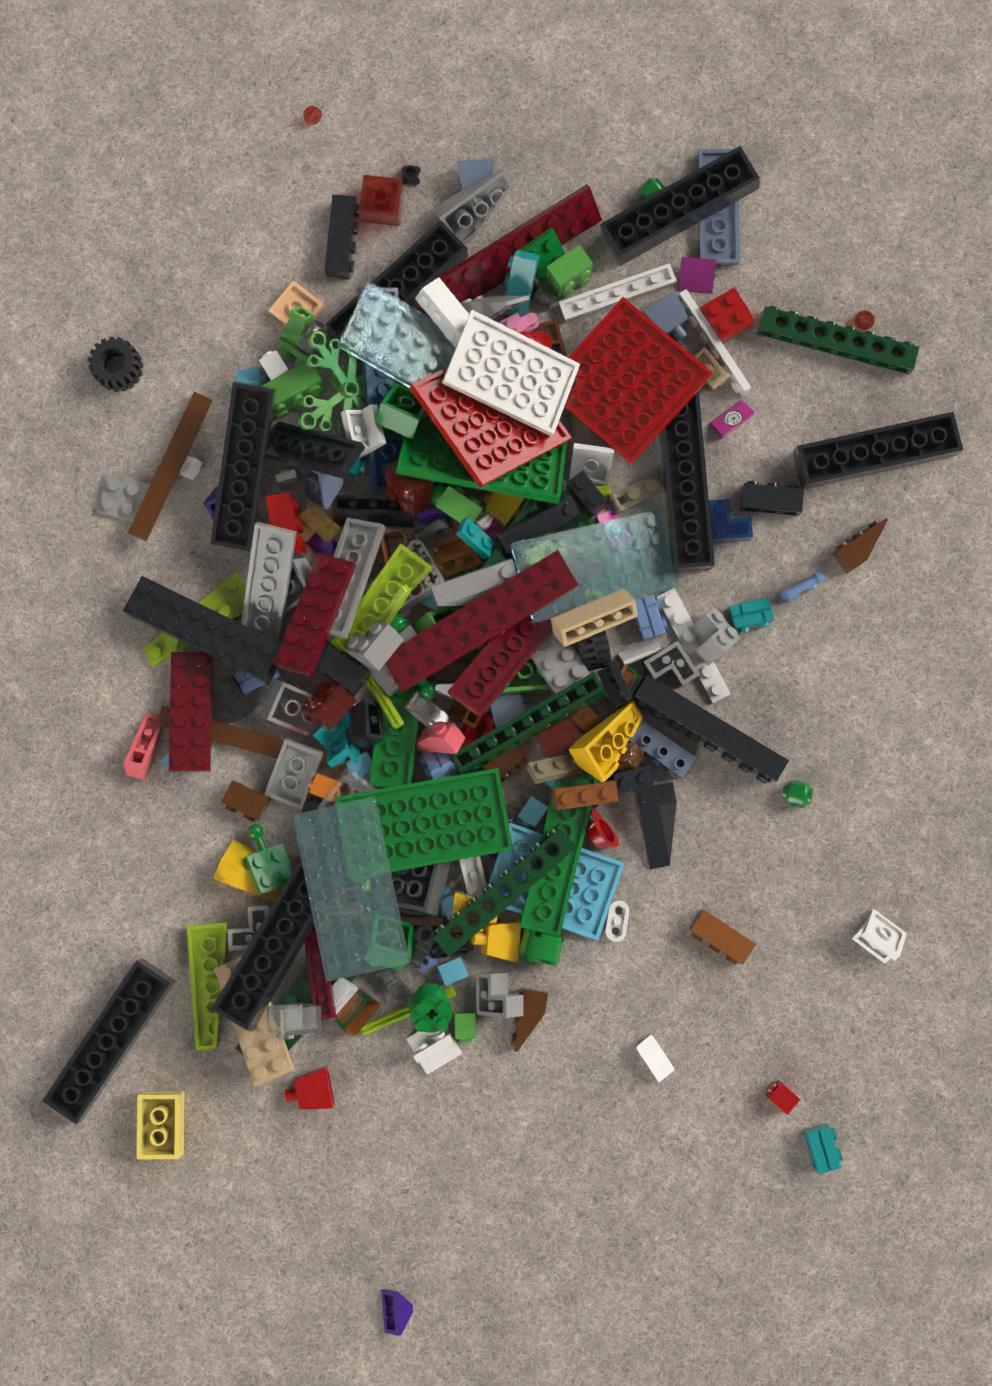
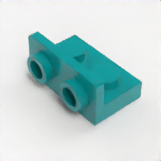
M345 730L327 748V763L332 768L343 764L348 757L355 764L359 762L360 751L358 746L352 745V734L350 735Z

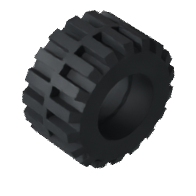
M109 337V340L101 339L102 343H96L94 345L96 347L95 350L91 349L90 354L92 357H88V362L90 363L88 366L92 372L91 374L108 390L112 389L114 392H118V389L127 391L126 386L133 388L134 385L132 383L134 381L138 383L140 379L137 376H142L143 371L140 369L143 368L141 356L133 345L120 337H117V339ZM124 356L125 364L121 370L114 373L106 371L107 363L112 357Z
M605 630L576 642L579 656L588 671L608 667L607 663L612 661Z

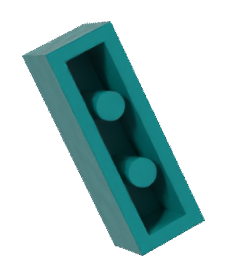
M517 250L514 256H510L508 268H511L510 275L506 276L504 287H507V292L502 296H528L529 300L509 312L508 315L518 313L521 318L528 314L540 255Z

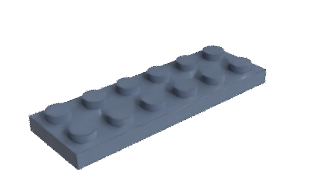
M699 149L698 169L733 149ZM739 200L699 222V258L716 259V266L739 265Z

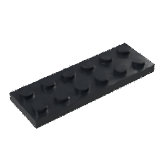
M278 421L270 431L266 458L343 479L364 451L365 446L359 441L311 429L304 430L300 426Z

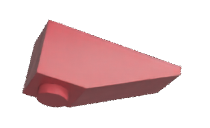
M145 714L124 761L127 776L146 780L163 729L162 726L156 725L158 716Z
M437 721L417 733L415 751L457 754L465 737L454 722Z

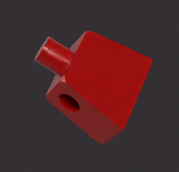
M328 1066L297 1077L294 1080L295 1088L285 1089L286 1102L298 1100L299 1109L301 1110L331 1109L335 1106Z

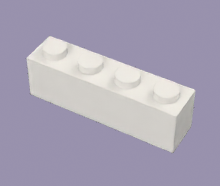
M437 278L423 287L415 299L456 348L469 314L441 279Z

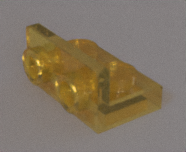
M314 502L300 514V518L326 543H329L333 538L339 541L342 529Z

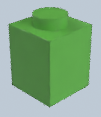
M476 1011L455 1012V1039H460V1042L464 1043L472 1042V1039H476Z

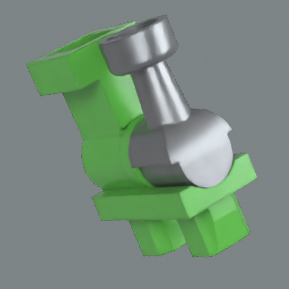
M302 306L290 310L287 325L277 342L280 345L279 354L282 357L289 358L292 354L296 356L294 361L296 367L305 363L309 356L317 355L318 350L313 349L308 343L309 336L316 331L324 334L327 328L324 322L313 319L314 315ZM309 326H310V329H311L312 331H311V333H310L309 336H308V335H306V333H307V331H308V329H309ZM313 338L314 344L317 345V344H318V343H317V340H318V339H317V338Z

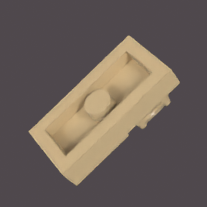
M704 347L694 357L713 372V376L707 383L715 390L726 382L729 375L709 350Z

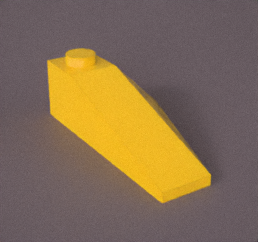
M630 701L580 737L568 749L578 767L600 782H605L616 771L621 754H625L627 750L626 745L630 737L634 736L643 718L635 702Z
M232 840L221 858L213 878L259 896L244 860L247 855L256 853V851L250 846ZM283 887L260 895V897L275 902Z

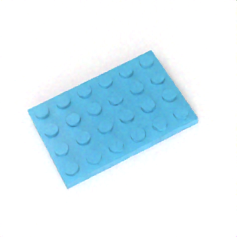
M509 822L513 850L498 853L488 884L492 882L494 885L499 881L498 875L506 868L509 871L516 866L514 862L520 856L524 855L527 857L531 853L530 848L538 841L540 842L542 834ZM581 848L562 926L563 929L597 941L599 940L625 863ZM536 857L530 860L531 868L534 867ZM521 870L516 871L514 874V880L518 883L523 882L526 878L525 873ZM502 884L498 887L499 895L507 896L509 894L510 888L508 885ZM527 891L506 909L522 914ZM485 898L483 900L485 902L494 904V901L491 898Z

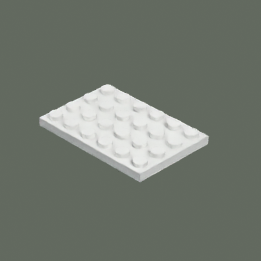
M471 310L442 384L552 436L580 364Z

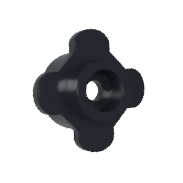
M413 165L402 167L403 177L401 178V183L404 185L408 183L415 186L420 183L419 174L421 169Z

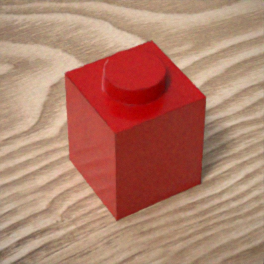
M780 1080L771 1082L766 1089V1096L786 1115L801 1100Z

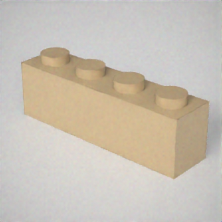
M623 588L551 618L554 636L566 647L638 617L636 601Z

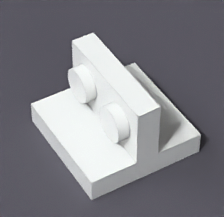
M371 404L363 410H344L341 412L346 438L362 442L365 446L364 451L359 457H363L386 444L383 427L376 423L379 412L378 405Z
M574 443L569 480L583 470L593 483L608 485L614 449Z
M872 909L867 916L866 922L854 933L852 939L886 964L891 958L895 961L900 957L907 933L875 909Z
M448 1028L444 1031L433 1033L417 1031L406 1038L414 1052V1059L417 1064L420 1062L427 1075L462 1054L460 1047Z

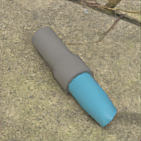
M462 871L447 882L442 899L459 886V883L463 880Z

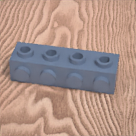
M641 720L634 736L630 737L628 741L635 746L633 748L635 752L642 756L645 753L651 757L649 760L657 767H660V765L668 769L666 773L674 779L677 777L683 778L696 759L691 753L643 720Z

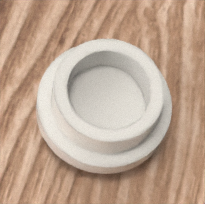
M486 511L481 512L475 524L484 530L492 524L493 517Z

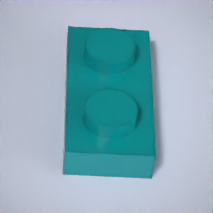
M468 517L462 519L456 535L484 560L489 558L496 542Z
M339 705L311 735L327 749L351 725L350 715Z

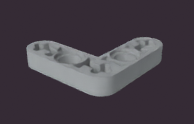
M420 540L412 541L407 548L418 555L415 549L419 547V551L422 554L420 558L424 561H430V565L434 568L416 586L421 587V592L413 596L411 591L408 595L410 599L405 600L399 612L406 611L433 594L431 586L444 582V578L431 554ZM430 574H432L436 578V582L434 584L432 583V579L429 576Z

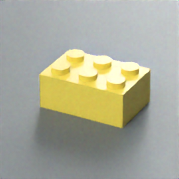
M143 1091L138 1094L137 1159H179L184 1154L185 1091Z

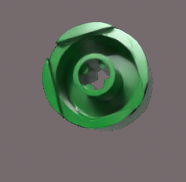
M524 928L518 956L527 958L529 961L537 963L541 961L557 967L564 937L552 936Z
M433 983L423 984L418 987V990L410 994L408 1007L412 1023L417 1031L433 1033L444 1031L448 1028L452 1018V1007L447 992L441 986Z

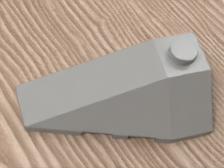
M501 169L449 197L433 210L463 244H466L478 234L479 228L485 221H488L492 211L497 205L501 204L514 185L505 170Z
M512 559L502 560L431 586V590L437 606H465L517 575Z

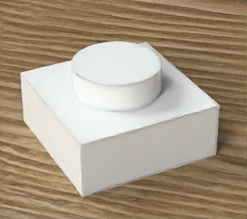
M187 455L179 474L193 480L200 472L202 462Z
M285 469L276 475L280 487L299 481L295 470Z

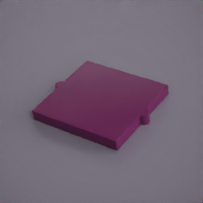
M681 257V266L678 272V290L684 291L687 289V291L712 293L714 278H716V259Z

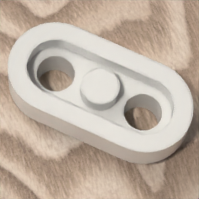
M617 900L612 902L607 915L605 933L608 939L613 942H619L624 939L627 931L629 907L623 901ZM617 907H621L623 910L620 915L615 913ZM614 927L619 928V933L617 935L612 934V929Z

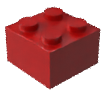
M735 287L700 307L701 312L722 344L752 328L755 322L754 317Z

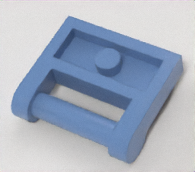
M817 571L806 579L784 589L779 596L782 601L788 599L790 602L799 597L800 592L804 590L808 592L816 588V583H823L825 577L821 571Z

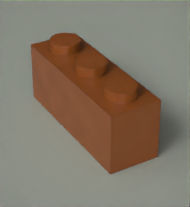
M616 780L550 788L553 809L556 810L618 801Z
M701 909L689 928L693 932L691 934L692 937L700 942L704 939L710 943L708 947L718 954L720 951L727 954L725 959L734 965L738 962L743 965L756 946L754 942L704 909Z

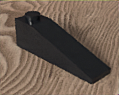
M561 494L559 504L547 502L498 534L497 538L506 554L536 547L546 541H550V543L560 541L579 529L580 512L572 495Z
M673 782L633 790L649 868L655 869L670 866L677 805Z

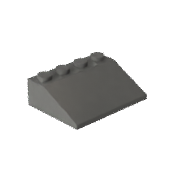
M451 861L380 874L373 903L438 917Z

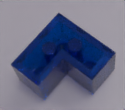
M730 499L709 500L713 544L750 541L753 538L751 517L731 518Z

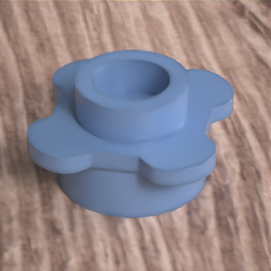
M431 954L425 957L427 963L422 962L421 964L422 968L419 971L422 974L427 973L429 968L437 965V960Z

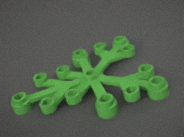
M316 331L309 336L308 343L313 349H317L323 358L313 354L306 359V363L310 368L319 366L331 369L340 382V391L329 400L317 399L312 395L304 396L301 403L305 408H318L311 413L302 414L298 419V423L302 429L309 430L315 427L316 419L322 416V420L318 423V428L322 432H327L332 428V407L344 399L342 411L351 410L352 401L358 410L365 408L364 402L359 397H365L364 388L360 387L364 384L363 374L355 379L357 358L362 355V344L360 341L354 340L346 346V352L349 355L346 377L338 366V355L342 346L340 340L333 339L328 342L329 352L325 347V335L322 332ZM313 338H317V339H318V344H317V345L314 344ZM333 342L337 344V349L333 348ZM352 346L356 349L355 353L351 351ZM311 358L316 360L315 365L311 363ZM347 386L351 388L350 393H348L346 390ZM306 398L311 400L310 405L306 403ZM304 418L308 419V425L303 423ZM341 418V422L338 423L336 430L339 436L346 437V434L341 430V427L344 426ZM323 422L327 423V429L323 428Z

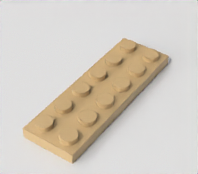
M242 957L214 969L221 990H223ZM271 1001L253 1032L247 1031L233 1023L254 1087H259L295 1071Z

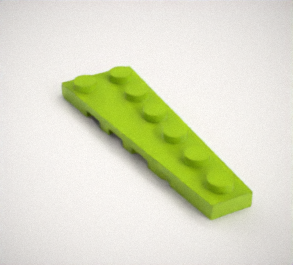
M400 543L361 599L348 638L335 637L331 643L340 651L348 654L344 651L348 641L356 634L365 637L369 634L370 628L377 623L399 586L406 584L412 591L434 567Z
M235 572L202 599L199 604L235 620L243 614L246 585L238 572ZM161 633L144 647L143 651L154 667L170 658L171 652H180L187 648L188 645Z
M228 922L187 926L196 1051L218 1048L221 1015L211 1008L222 990L214 969L224 965L226 961Z

